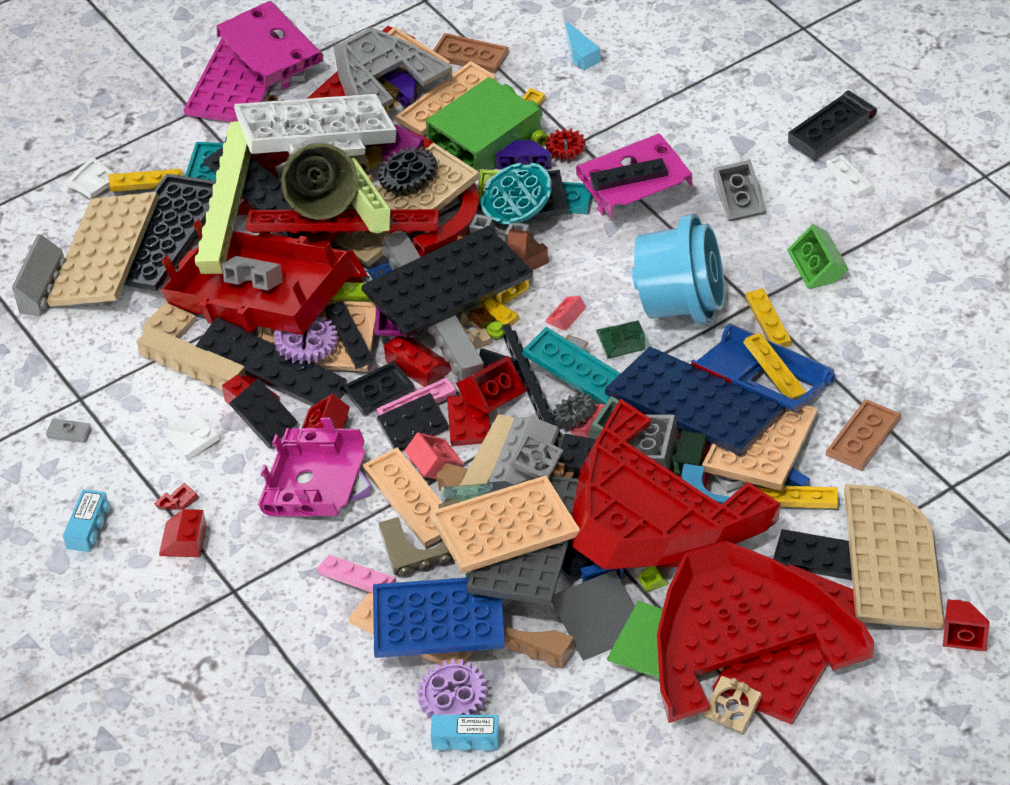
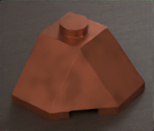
M509 229L507 245L532 271L548 264V247L545 244H539L534 240V236L529 231Z

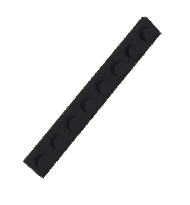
M510 324L502 325L503 340L510 356L517 359L518 374L538 419L554 425V416L552 412L547 410L548 403L546 398H542L540 384L536 385L535 373L529 369V359L522 355L523 346L521 343L518 344L516 330H512ZM560 430L554 442L556 447H559L558 438L561 437Z

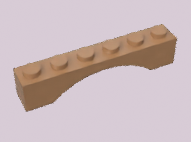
M504 626L505 647L512 651L523 653L532 659L546 662L550 666L563 669L575 650L574 637L557 630L527 632Z

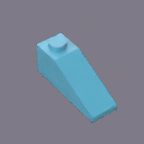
M569 22L565 23L566 39L573 63L582 70H586L601 62L600 48Z

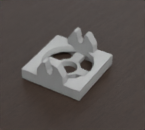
M526 432L509 466L534 478L546 475L549 479L562 455L563 449ZM537 446L538 448L530 450L526 447ZM544 450L548 452L551 459L545 457ZM534 452L540 453L542 459L535 460L531 454ZM522 453L528 456L530 460L529 465L523 463ZM543 463L549 466L544 470L534 469L536 464Z

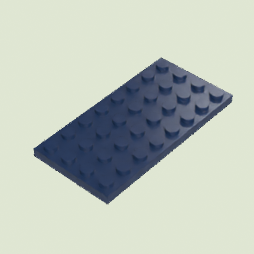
M650 346L605 388V395L612 396L617 400L622 399L632 407L649 415H675L678 428L740 456L785 412V408L778 405L776 401L762 398L758 393L744 390L739 385H733L723 378L713 376L705 370L693 367L685 361Z

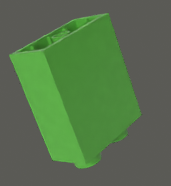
M488 77L427 118V138L480 173V169L494 170L496 168L495 154L512 142L531 140L533 133L541 130L540 119L543 114L535 101H526L517 95L510 85H501Z

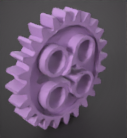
M319 315L308 327L306 348L304 350L305 332L303 335L280 330L274 331L276 351H280V356L285 355L286 360L292 358L293 363L297 360H300V364H303L304 360H307L308 364H311V360H315L318 363V358L325 360L326 355L331 356V350H336L335 345L338 344L336 326H332V321L326 322V317L319 319Z
M454 659L451 660L450 664L443 660V666L441 667L435 664L436 669L433 671L428 668L429 676L422 675L423 682L418 683L420 690H417L418 702L421 705L422 712H426L427 718H431L432 715H478L477 708L484 709L482 702H487L486 694H489L483 672H479L478 666L472 668L470 661L464 665L463 659L458 664H455Z

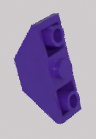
M388 72L378 77V82L404 108L416 102V80L406 72Z
M533 140L514 141L495 154L497 169H504L517 163L522 165L535 163L545 169H552L551 153Z

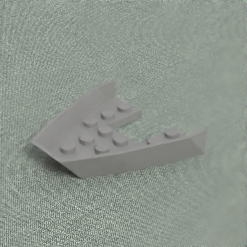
M373 27L365 29L333 46L338 76L345 95L376 94L384 108L393 103V97L376 78L401 65L423 87L442 76L449 82L452 81L451 65L403 39Z

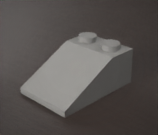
M751 159L714 168L713 178L728 221L765 212Z

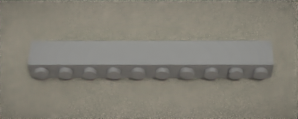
M406 232L384 237L382 253L384 256H387L392 269H397L420 258ZM455 315L428 327L430 335H433L437 347L442 350L445 361L449 362L452 373L457 376L459 381L483 368L484 363Z

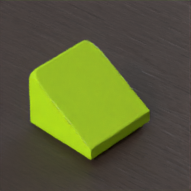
M658 566L648 567L637 576L646 592L669 584Z

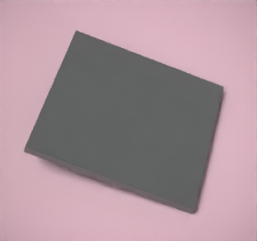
M615 570L554 594L552 601L568 634L574 637V645L583 661L613 648L635 607Z

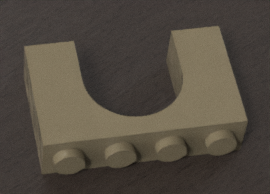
M457 498L438 504V509L459 503L460 501ZM399 517L378 523L394 575L398 573L399 575H405L411 572V569L417 567L424 569L431 566L433 562L439 561L443 563L449 561L452 557L444 541L435 548L428 550L412 546L404 535Z

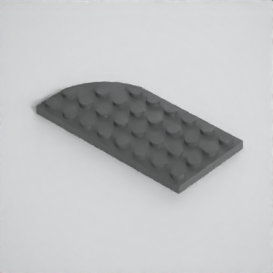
M550 476V483L572 516L578 479ZM530 478V479L521 481V482H519V483H517V484H520V483H523V482H526V481H529V480H533V479H536V478ZM571 539L472 570L467 584V593L551 606Z

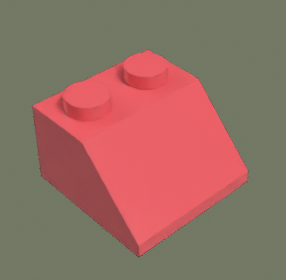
M417 432L404 450L410 457L409 461L419 469L420 475L427 479H436L438 471L442 470L445 463L464 467L465 465L445 439Z

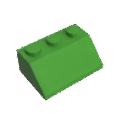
M814 224L787 249L808 289L836 283L849 270L828 231Z

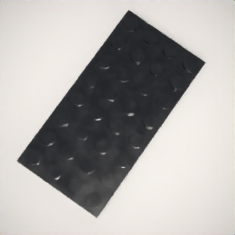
M166 174L153 191L157 192L159 199L124 285L157 291L169 275L161 261L168 255L173 266H175L198 234L193 224L199 219L204 226L206 223V212H209L210 208L209 200L213 196V184H216V181Z
M486 226L363 284L362 291L405 338H408L532 278L533 271L489 226Z

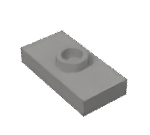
M52 418L46 435L47 438L85 443L91 426L90 423Z

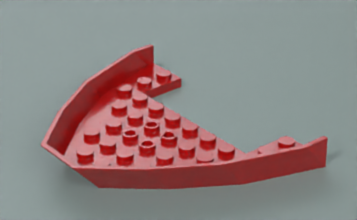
M620 399L580 470L572 508V518L580 531L573 538V548L605 570L651 567L680 562L685 552L724 540L738 544L766 532L779 520L781 503L749 482L723 504L718 503L629 444L630 441L651 425V418Z
M726 540L685 552L667 590L656 634L660 693L668 723L710 710V704L696 678L697 675L814 638L833 671L871 659L874 654V640L866 626L818 583L768 556Z

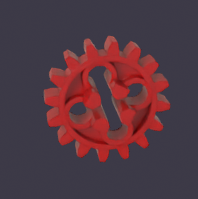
M565 128L562 131L557 129L556 134L550 133V137L546 138V150L551 153L553 159L559 157V161L563 158L566 161H569V158L575 160L576 155L581 156V152H585L586 143L584 135H579L578 130L573 132L572 128L569 131H566ZM563 139H567L568 150H564Z

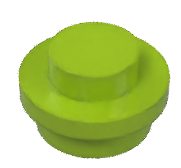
M492 322L487 326L486 331L491 339L498 340L503 337V323Z

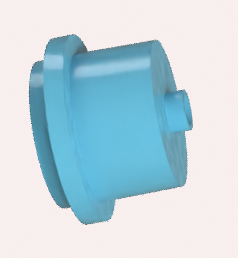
M696 214L683 215L679 220L678 228L641 234L636 237L634 247L635 267L632 268V279L635 289L639 291L646 315L650 319L691 314L694 322L698 325L711 323L714 320L715 310L723 308L725 295L721 254L711 225L708 223L702 224Z

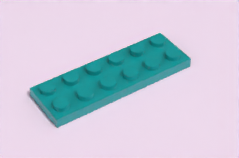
M547 326L522 352L523 356L586 395L589 394L599 404L607 403L610 397L605 395V388L621 374Z

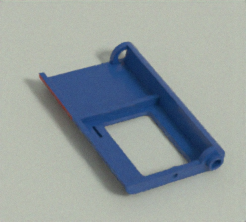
M731 323L725 327L721 342L697 361H691L693 367L705 370L718 378H723L733 385H739L751 393H758L762 398L776 401L778 405L795 413L801 410L829 384L831 385L836 377L833 368L767 340L795 378L813 385V387L801 398L794 400L751 381L763 368L743 342L746 337L755 334Z

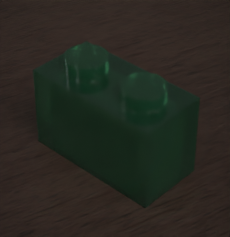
M688 431L681 432L680 439L677 438L675 442L676 454H672L671 466H674V474L682 476L684 464L702 466L706 450V434Z

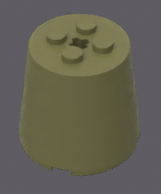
M327 143L304 144L296 148L289 155L285 163L281 180L282 190L289 205L301 215L311 219H328L342 213L354 199L358 188V174L352 159L342 149ZM313 169L318 171L315 173L314 177H312V175L309 174L312 172Z

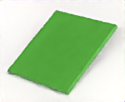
M638 601L608 655L607 661L659 678L656 634L663 609Z

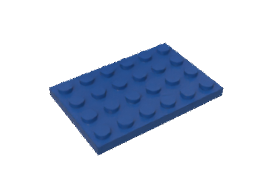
M470 577L373 584L374 657L383 658L505 648L502 598L467 593V584Z

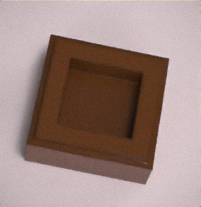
M483 307L470 311L468 318L480 328L487 327L496 320Z

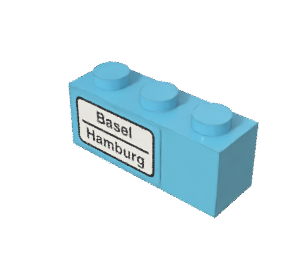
M82 490L63 534L66 549L90 552L92 545L96 544L98 531L103 527L104 517L110 510V501L107 499L106 492Z
M432 715L430 735L432 749L442 751L447 749H460L463 751L499 750V715Z

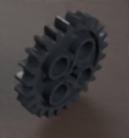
M414 146L412 150L407 147L406 151L400 149L398 154L393 152V157L387 156L388 161L382 162L383 166L379 167L380 172H378V179L383 189H386L388 193L392 192L393 195L398 192L399 196H401L403 192L409 195L410 191L416 193L417 188L422 190V185H429L428 180H434L432 175H437L436 170L438 167L432 152H429L428 149L424 150L423 147L417 150V147Z

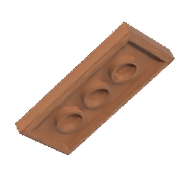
M444 33L433 51L449 60L450 64L465 66L471 61L490 73L496 74L509 53V47Z
M865 399L828 447L826 456L862 471L901 419V413Z

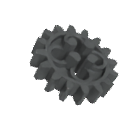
M576 393L574 397L569 395L567 400L562 399V403L556 405L557 409L553 410V416L558 427L562 426L565 429L568 426L570 429L575 424L579 426L581 421L586 422V418L592 416L591 412L595 411V403L589 394L582 393L579 395Z

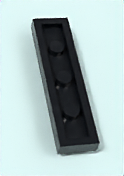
M663 158L592 172L590 173V180L594 190L598 191L668 176V170Z
M343 300L325 307L326 314L330 321H332V325L336 326L338 337L355 369L357 370L373 363V357Z

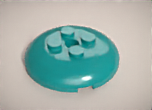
M517 163L502 169L485 186L486 191L484 196L481 197L482 210L486 216L493 217L495 223L502 225L522 223L531 219L542 210L549 200L552 190L550 175L545 168L535 163L530 165Z

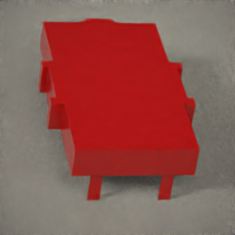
M198 219L193 226L202 240L203 225ZM233 231L226 261L239 256L280 264L282 283L270 290L253 288L252 280L238 285L224 282L223 274H201L199 267L195 264V256L199 252L198 246L196 249L189 251L179 262L177 272L169 256L166 255L161 262L171 279L161 291L168 304L184 311L202 314L209 324H212L215 318L219 317L233 325L242 326L248 332H252L257 326L303 335L353 274L355 269L347 251L331 249L330 243L325 247L311 245L305 236H300L296 239L274 235L270 231H262L259 235ZM292 259L306 260L307 263H306V262L297 261V260H292Z

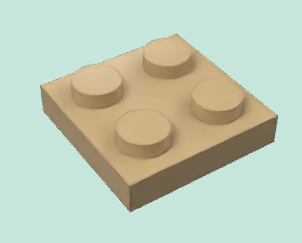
M165 302L142 325V330L145 332L151 326L180 339L196 322V316Z

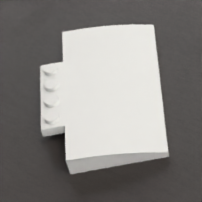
M376 94L234 104L238 122L251 154L288 151L291 154L296 148L304 144L327 143L342 149L348 156L356 157L358 155H365L364 145L395 143L396 128Z

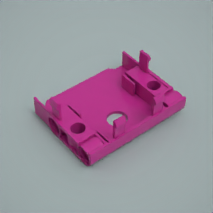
M272 1L265 2L216 25L217 38L221 36L254 72H260L264 76V88L281 81V89H286L291 85V76L311 68L312 65L323 62V53ZM281 30L284 37L275 39L270 36V32Z
M660 133L576 166V175L583 181L585 187L597 200L598 211L603 216L605 209L611 218H613V206L618 204H630L672 186L680 185L684 179L690 186H693L692 172ZM625 158H630V165L663 158L668 170V176L598 191L594 190L590 180V173L624 166L621 162Z
M321 418L320 420L324 428H293L291 430L287 428L282 442L278 434H275L272 445L277 450L274 463L270 472L266 465H263L261 476L264 477L266 484L258 502L260 510L268 516H338L340 509L348 503L365 455L363 449L365 440L360 429H335L331 418ZM304 472H311L313 474V477L308 482H297V477Z

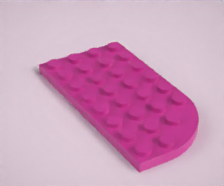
M274 31L270 32L271 37L280 39ZM221 38L183 109L184 115L236 122L238 119L234 104L263 102L271 85L264 88V76L260 72H254Z

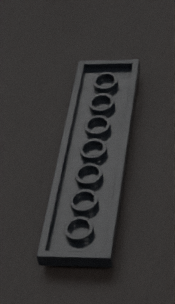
M223 147L203 160L204 165L215 175L220 168V157L223 156ZM251 157L241 197L256 210H294L283 194L281 181ZM300 231L299 233L282 232L290 238L297 239L306 231Z
M219 317L215 318L195 345L202 350L210 351L245 366L247 375L255 379L259 378L262 382L311 406H314L331 394L338 397L343 390V385L348 383L346 378L313 362L308 364L307 360H304L303 364H300V360L294 363L292 358L286 360L285 355L280 356V351H276V345Z

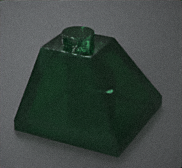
M639 320L596 329L607 359L645 350V335Z

